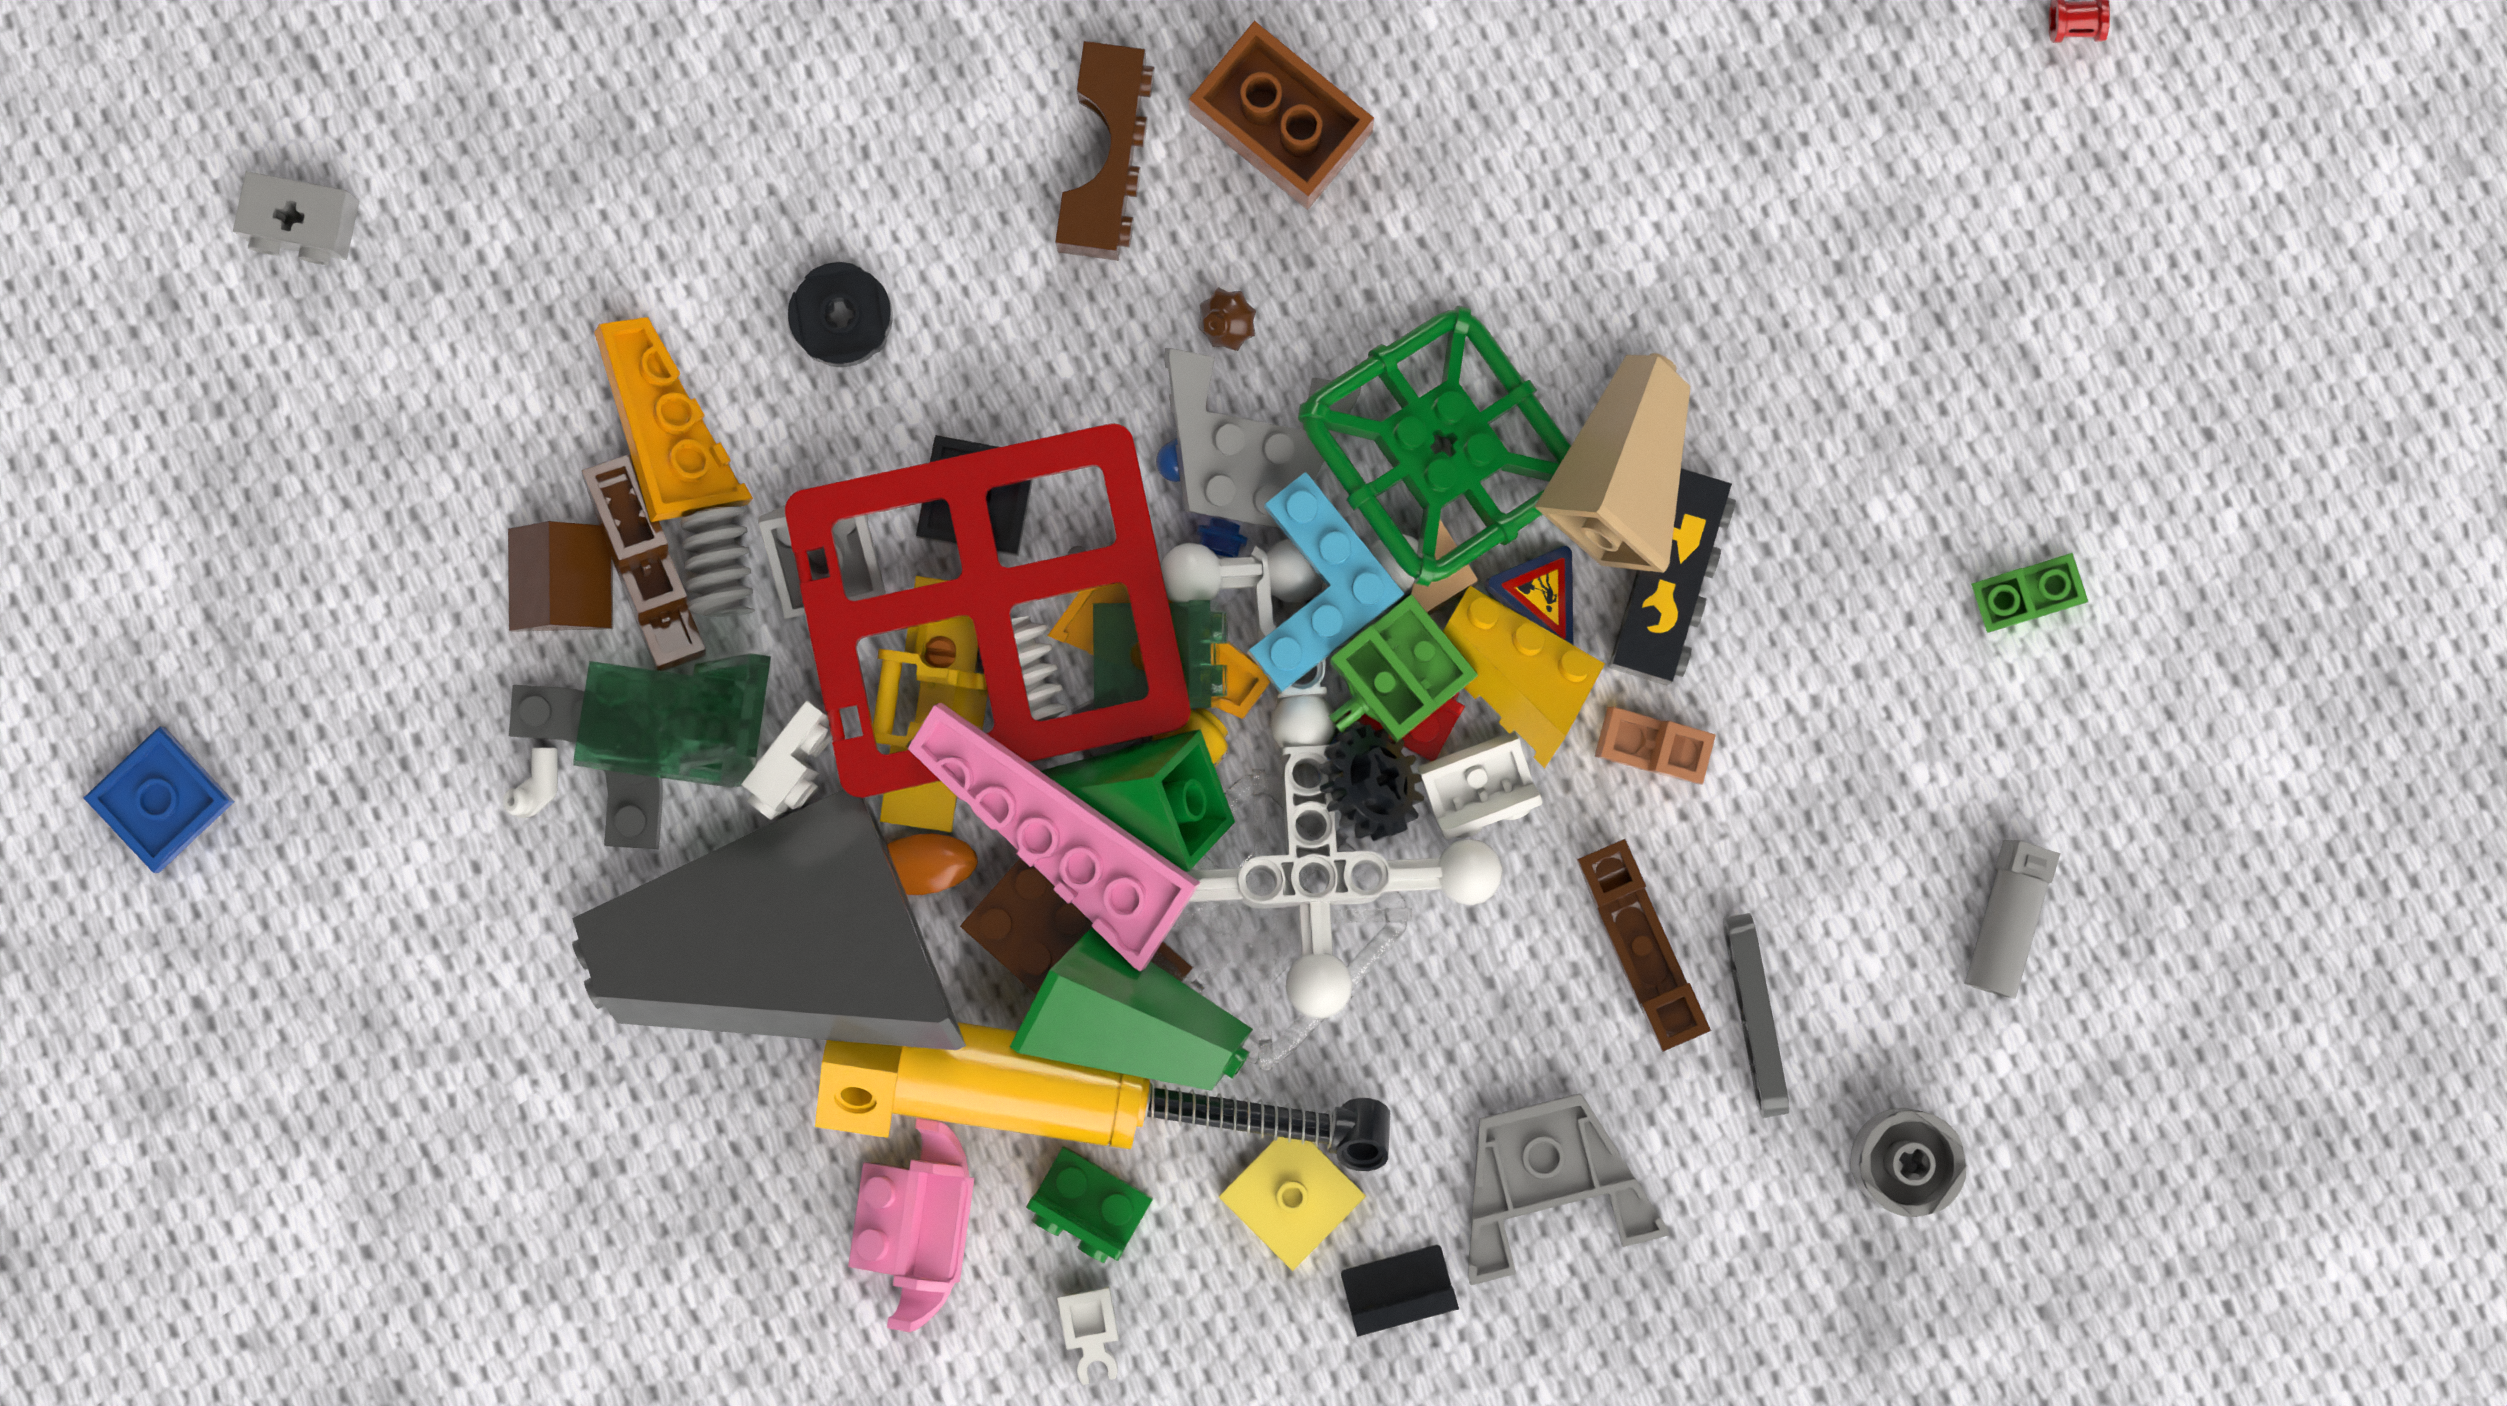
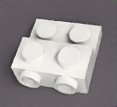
M806 700L741 784L752 793L746 801L769 819L779 820L784 814H789L792 809L800 810L805 808L818 791L819 786L813 782L820 773L804 762V760L810 754L816 758L832 739L827 713Z

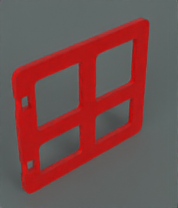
M1115 423L1105 424L803 489L793 493L788 498L785 505V516L791 546L795 556L841 786L848 794L858 798H866L941 782L910 750L892 754H882L878 750L857 645L865 637L967 616L974 622L994 717V727L986 734L1028 763L1177 731L1183 728L1189 721L1191 706L1134 439L1126 427ZM1093 466L1103 471L1116 532V540L1112 545L1009 568L1000 564L986 501V495L990 489ZM939 499L947 501L950 507L962 565V573L957 579L856 601L847 598L833 534V527L838 521ZM824 548L830 577L813 580L807 552ZM1116 583L1125 585L1130 597L1147 677L1148 695L1144 699L1045 721L1035 720L1031 715L1011 620L1012 609L1019 604ZM857 706L863 736L845 739L840 709Z

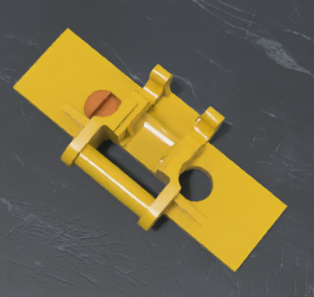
M916 576L914 588L949 580ZM963 616L908 628L904 652L878 649L877 659H881L882 664L873 728L876 743L891 745L889 754L909 750L908 747L933 706L938 703H943L983 731L988 689L985 674L977 673L979 646L974 622L970 617ZM902 663L916 665V680L920 681L915 721L910 722L906 736L892 735ZM942 781L883 794L880 822L952 832L957 796Z

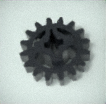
M1365 725L1359 729H1353L1337 736V743L1326 747L1324 750L1330 761L1319 765V770L1328 776V782L1319 786L1320 791L1331 793L1333 799L1326 807L1328 812L1339 810L1342 814L1339 826L1343 829L1354 824L1355 838L1358 839L1370 835L1373 841H1379L1406 831L1408 829L1407 823L1416 820L1419 816L1413 805L1424 801V796L1415 790V784L1423 781L1422 776L1418 773H1412L1410 767L1417 760L1415 755L1405 757L1401 752L1404 740L1400 739L1397 743L1395 741L1389 742V734L1384 728L1374 732L1371 725Z

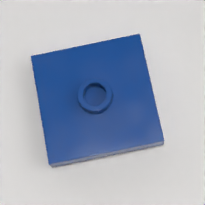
M161 726L83 797L153 873H160L235 802L165 727Z

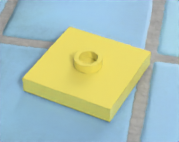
M1278 1137L1218 1197L1294 1271L1366 1195L1313 1142L1305 1141L1304 1145H1302V1140L1291 1139L1289 1143L1288 1138Z

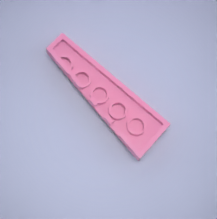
M943 703L934 705L908 749L960 800L967 802L973 812L991 830L996 829L1018 850L1016 854L1030 867H1036L1055 886L1053 890L1068 904L1072 902L1093 923L1091 926L1138 971L1146 968L1201 882Z

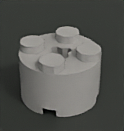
M1892 1108L1883 1111L1863 1125L1853 1142L1850 1170L1858 1188L1873 1204L1900 1216L1919 1217L1945 1209L1959 1195L1966 1179L1964 1147L1959 1135L1946 1121L1927 1112L1909 1108ZM1915 1151L1912 1160L1917 1164L1916 1170L1914 1172L1907 1170L1900 1172L1903 1164L1899 1161L1902 1153L1912 1154Z

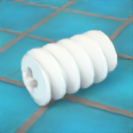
M1031 616L1013 618L1011 620L1031 715L1037 721L1054 719L1068 709L1065 704L1050 702V698L1063 690L1061 684L1046 683L1045 681L1047 676L1058 670L1057 664L1041 663L1040 661L1042 656L1053 650L1052 644L1036 643L1035 637L1048 630L1047 624L1031 623Z

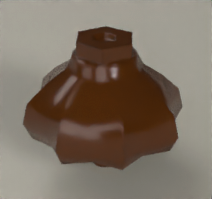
M1218 287L1209 299L1201 302L1199 305L1201 319L1198 328L1208 337L1212 347H1226L1238 351L1244 341L1255 336L1253 321L1256 310L1247 303L1242 291L1228 292Z

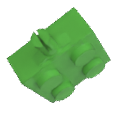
M1411 594L1330 658L1331 665L1347 683L1351 698L1332 714H1329L1328 718L1334 724L1347 712H1351L1336 725V728L1343 733L1346 728L1366 714L1378 721L1395 743H1397L1473 681L1478 674Z

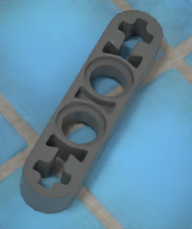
M1750 913L1724 917L1725 941L1757 1106L1762 1118L1789 1114L1788 1092L1755 924Z

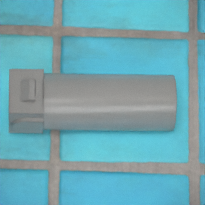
M2003 840L1995 865L1997 873L1964 984L1993 994L2016 999L2049 883L2053 881L2061 853L2020 840Z

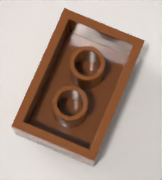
M1255 20L1188 99L1189 113L1192 117L1307 210L1373 133V116Z

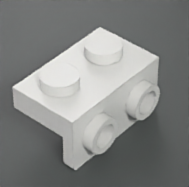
M1515 731L1417 767L1419 774L1422 776V783L1435 821L1445 839L1473 836L1486 825L1502 819L1515 820L1527 815L1532 808L1543 803L1540 793L1533 783L1520 740Z

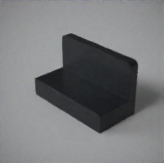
M1437 1244L1346 1268L1341 1271V1278L1357 1337L1459 1310L1441 1246Z

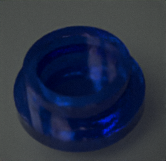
M1211 518L1209 525H1198L1196 532L1200 536L1199 544L1212 550L1216 555L1228 558H1238L1240 547H1246L1248 541L1247 537L1239 534L1240 525L1218 518Z

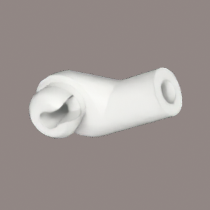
M557 748L531 749V777L517 789L510 788L503 797V806L510 815H516L519 818L534 816L555 798L558 791Z

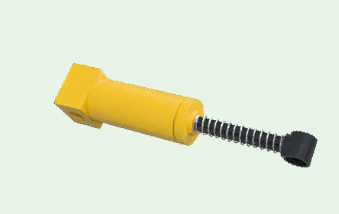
M957 1022L966 1044L965 1047L958 1050L826 1040L822 1059L815 1127L888 1138L892 1115L897 1114L1103 1146L1109 1144V1147L1130 1150L1136 1127H1142L1146 1118L1151 1117L1152 1122H1154L1155 1118L1165 1119L1166 1124H1168L1169 1120L1178 1121L1179 1126L1182 1125V1122L1191 1123L1193 1128H1195L1196 1124L1204 1125L1207 1131L1211 1126L1220 1128V1132L1223 1131V1128L1231 1129L1234 1135L1237 1131L1247 1132L1248 1137L1250 1133L1261 1134V1138L1264 1135L1274 1136L1275 1141L1278 1137L1288 1138L1289 1143L1291 1139L1302 1140V1145H1304L1305 1141L1315 1142L1316 1147L1318 1143L1327 1144L1329 1153L1337 1154V1159L1343 1166L1356 1171L1377 1170L1386 1164L1389 1156L1390 1110L1379 1100L1355 1098L1345 1102L1341 1107H1335L1332 1113L1330 1110H1327L1325 1113H1318L1316 1107L1311 1111H1305L1302 1105L1298 1109H1292L1289 1103L1284 1107H1279L1275 1101L1271 1105H1266L1262 1099L1258 1100L1257 1103H1252L1248 1097L1243 1101L1236 1100L1234 1095L1230 1099L1223 1098L1221 1093L1213 1097L1209 1096L1207 1091L1202 1095L1195 1094L1194 1089L1187 1093L1181 1092L1180 1087H1177L1175 1091L1168 1090L1166 1085H1163L1161 1089L1154 1088L1153 1083L1148 1078L1017 1053L1010 1048L1017 1031Z

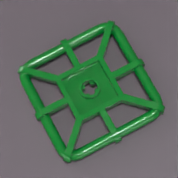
M1456 306L1454 310L1437 314L1388 346L1380 344L1368 352L1366 360L1316 390L1305 403L1300 404L1298 420L1303 423L1309 440L1348 493L1349 497L1346 501L1353 511L1357 509L1361 511L1398 565L1409 576L1414 578V583L1426 587L1431 582H1437L1450 577L1499 543L1502 545L1509 544L1518 537L1519 530L1543 515L1535 508V505L1544 490L1505 514L1498 509L1481 485L1482 482L1500 470L1550 482L1571 447L1570 443L1534 395L1537 389L1531 380L1524 381L1486 326L1474 315H1471L1470 308ZM1449 332L1442 383L1423 396L1418 397L1398 369L1397 364ZM1466 336L1508 392L1506 396L1481 412L1459 384ZM1379 376L1402 408L1380 422L1333 411L1329 407ZM1518 406L1558 463L1508 452L1489 424ZM1329 430L1373 440L1393 469L1366 484ZM1433 435L1445 437L1452 444L1450 450L1453 454L1451 457H1448L1443 451L1437 454L1432 451L1431 446L1435 442ZM1401 481L1404 482L1423 509L1417 554L1376 498ZM1464 495L1486 528L1436 560L1435 550L1441 509Z

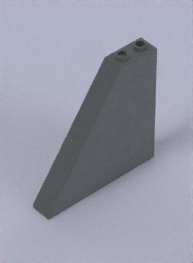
M844 789L572 918L578 939L572 942L573 950L581 966L585 970L588 969L591 977L584 981L587 994L597 1009L605 1007L618 1024L958 1050L966 1046L876 816L866 798L854 797Z

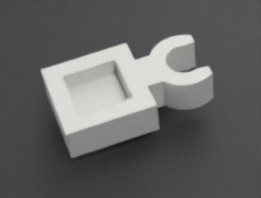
M1110 1286L1058 1296L1057 1300L1066 1349L1082 1347L1083 1356L1077 1368L1078 1378L1082 1385L1090 1383L1088 1366L1094 1361L1103 1362L1108 1368L1109 1379H1116L1118 1373L1117 1360L1105 1347V1343L1119 1340Z

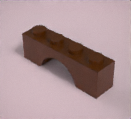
M1088 41L1083 43L1077 85L1078 100L1081 105L1093 111L1104 122L1111 136V145L1103 168L1091 181L1078 188L1062 192L1055 240L1058 253L1119 261L1120 248H1130L1134 217L1125 216L1128 196L1137 198L1141 167L1132 166L1135 146L1144 147L1148 122L1147 116H1139L1142 96L1151 97L1155 72L1154 66H1146L1145 49Z

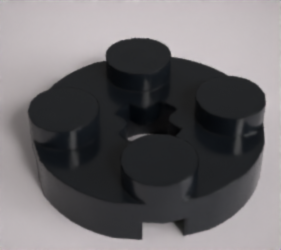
M833 262L821 265L810 271L804 277L805 280L798 286L796 293L793 292L788 305L789 326L797 343L813 360L833 367H850L869 360L875 353L880 352L885 347L893 322L891 301L883 285L871 273L864 271L861 267L846 262ZM844 302L848 310H855L854 318L849 319L847 326L844 328H838L835 322H827V314L835 311L834 303Z

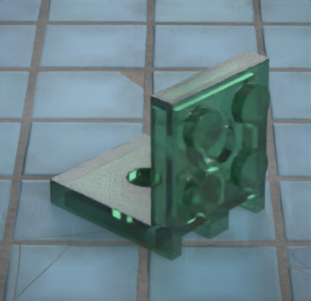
M1189 600V602L1169 603L1190 708L1220 707V697L1228 696V666L1220 665V644H1227L1228 641L1227 612L1219 611V602L1212 600ZM1093 603L1094 708H1106L1142 700L1148 695L1149 687L1145 670L1139 669L1132 660L1133 648L1139 640L1131 603Z

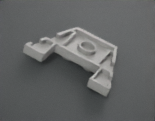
M1165 348L1164 362L1165 368H1168L1171 388L1169 400L1171 413L1174 414L1178 441L1176 453L1184 511L1281 529L1264 508L1265 503L1305 472L1314 481L1324 463V459L1309 440L1304 427L1302 430L1206 411L1215 357ZM1312 378L1309 397L1331 380ZM1361 387L1329 407L1330 410L1350 414L1360 395ZM1329 430L1331 435L1336 440L1337 436L1339 435V432Z
M1581 1093L1479 1118L1468 1263V1280L1470 1285L1516 1274L1504 1226L1505 1219L1604 1194L1609 1195L1620 1242L1623 1247L1669 1236L1667 1226L1650 1203L1642 1187L1627 1167L1617 1148Z

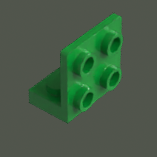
M1063 1146L1039 1189L1029 1200L1026 1208L1035 1213L1031 1219L1034 1224L1055 1236H1059L1063 1230L1067 1231L1081 1240L1077 1246L1079 1250L1095 1260L1105 1263L1108 1256L1119 1261L1129 1240L1150 1206L1153 1197Z

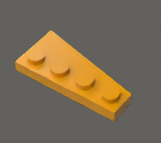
M644 317L599 324L594 334L650 521L655 522L689 516L697 511L710 508L748 505L753 499L745 483L739 484L728 465L731 459L721 442L716 444L702 420L705 416L695 398H689L678 379L681 373L649 318Z
M1121 583L1080 591L1047 636L1080 648L1093 656L1120 665L1147 678L1127 587ZM1168 599L1188 696L1241 719L1245 718L1271 681L1252 658L1187 609Z

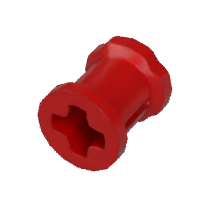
M2051 0L2049 7V37L2052 43H2061L2064 38L2093 37L2095 42L2106 41L2110 27L2109 0Z

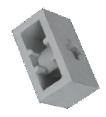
M246 171L233 232L249 242L248 249L277 256L279 255L280 248L299 251L298 258L301 260L329 265L330 257L347 260L359 200L347 190ZM300 214L304 216L303 224L293 223L291 228L287 226L288 218L298 219Z

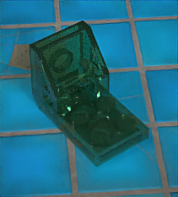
M748 653L697 663L694 666L693 676L589 661L573 766L729 788L741 787V784L753 768H755L771 656Z

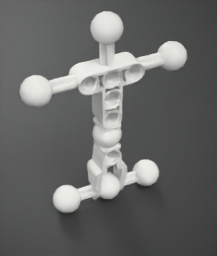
M1403 534L1417 554L1419 541ZM1290 539L1279 541L1267 553L1258 546H1255L1251 557L1219 559L1212 550L1201 544L1186 543L1175 546L1165 554L1160 562L1167 598L1182 607L1195 608L1206 605L1217 596L1220 589L1256 588V626L1259 641L1276 629L1273 624L1271 594L1285 602L1299 603L1310 600L1316 594L1322 593L1328 588ZM1380 539L1377 540L1370 547V552L1404 592L1403 597L1411 595L1414 578L1409 576L1398 565ZM1325 659L1312 668L1315 676L1314 680L1304 685L1293 683L1281 694L1278 692V704L1271 716L1270 727L1272 735L1282 749L1280 754L1281 761H1287L1282 774L1286 855L1252 858L1242 868L1191 870L1186 872L1201 882L1188 902L1241 899L1243 903L1251 908L1258 909L1299 907L1302 957L1293 963L1287 973L1285 987L1288 999L1297 1011L1307 1017L1318 1019L1334 1016L1341 1011L1351 997L1353 985L1349 969L1341 959L1333 955L1330 905L1368 903L1377 899L1383 892L1442 889L1447 897L1459 904L1475 905L1485 902L1496 893L1501 884L1503 873L1500 858L1493 848L1480 840L1464 839L1452 843L1444 849L1440 858L1385 860L1376 852H1337L1334 811L1328 812L1326 808L1333 799L1331 793L1321 792L1319 787L1328 782V776L1319 770V765L1328 761V756L1324 750L1333 740L1337 721L1333 724L1328 718V715L1332 714L1334 710L1325 700L1327 689L1326 687H1320L1325 675ZM1303 763L1313 765L1320 773V784L1310 789L1302 788L1293 779V768ZM1304 815L1317 817L1323 824V836L1314 841L1301 838L1296 831V820ZM1367 864L1376 870L1379 882L1375 889L1365 891L1355 886L1351 873L1356 865ZM1307 867H1317L1322 870L1327 879L1326 889L1316 894L1305 891L1299 883V872ZM1260 869L1270 873L1275 882L1274 891L1266 896H1257L1251 893L1246 885V876L1251 871Z

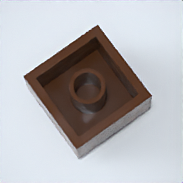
M1020 858L964 920L960 927L1037 995L1050 969L1090 930L1093 923L1072 902L1068 904L1053 890L1055 886L1036 867H1030Z

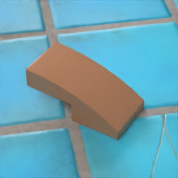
M1607 707L1594 757L1703 785L1716 734L1672 721H1661L1617 707Z

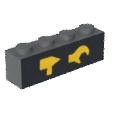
M1681 468L1670 563L1664 573L1637 570L1608 668L1666 686L1673 682L1675 675L1684 676L1692 651V647L1684 645L1689 626L1698 628L1707 598L1699 596L1704 576L1713 578L1721 555V549L1714 547L1719 527L1728 528L1736 504L1735 499L1728 497L1732 483Z

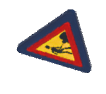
M1562 546L1485 580L1484 586L1486 590L1506 607L1574 645L1572 551L1568 546Z

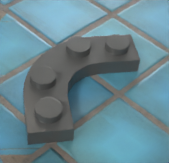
M513 685L509 724L510 737L564 740L579 744L597 758L605 772L608 799L604 846L659 850L663 802L662 773L654 747L638 724L619 706L589 692L561 687Z

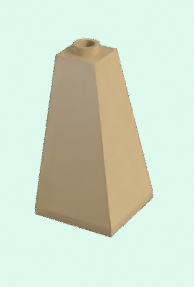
M1657 353L1625 356L1535 505L1538 511L1601 566L1664 573L1670 563L1691 386L1676 373L1677 367L1671 360Z

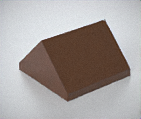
M546 521L508 529L510 632L613 629V560L600 525Z

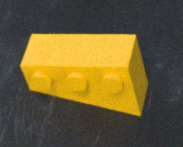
M1469 585L1443 630V633L1478 674L1464 689L1474 699L1481 696L1502 717L1498 723L1509 734L1515 730L1536 751L1533 758L1545 769L1567 736L1605 663Z

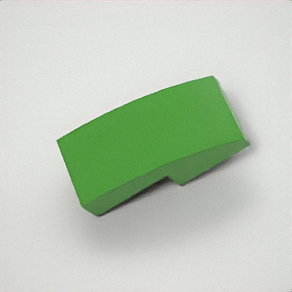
M2073 553L1971 584L1987 633L2088 603Z

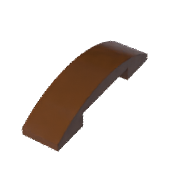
M1626 839L1577 859L1604 929L1661 1051L1664 1052L1710 1032L1711 1029L1691 984L1687 983L1646 892V884Z

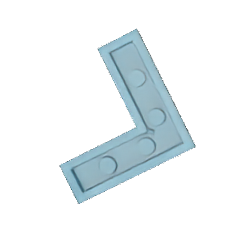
M1307 472L1303 473L1264 505L1266 511L1328 586L1327 589L1248 651V654L1280 694L1404 596V592Z

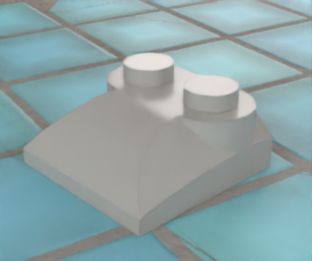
M784 505L760 516L758 524L784 618L787 619L805 615V609ZM868 515L838 521L833 527V534L847 598L856 601L886 594L868 524ZM824 548L808 551L812 579L817 580L830 577Z

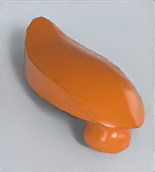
M916 834L887 844L907 895L937 893L956 886L969 878L978 864L976 852L969 844L946 835Z

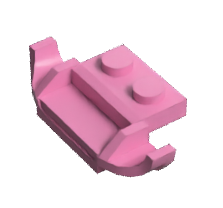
M920 1118L916 1119L915 1129L919 1130L922 1137L920 1160H911L910 1168L863 1162L848 1265L851 1268L894 1275L893 1286L902 1287V1292L897 1310L892 1316L888 1317L887 1328L905 1332L915 1331L926 1324L946 1302L954 1284L960 1282L974 1178L969 1176L966 1155L954 1132L942 1122Z

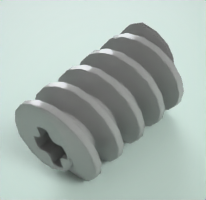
M744 507L704 509L680 521L683 530L696 533L682 541L684 550L698 554L684 562V568L687 571L700 574L686 582L688 591L702 595L688 603L690 612L709 617L738 616L755 612L753 608L739 605L740 599L753 594V588L737 584V579L751 574V568L738 565L735 562L736 558L749 553V547L734 544L733 538L748 532L747 527L732 523L733 517L746 512Z

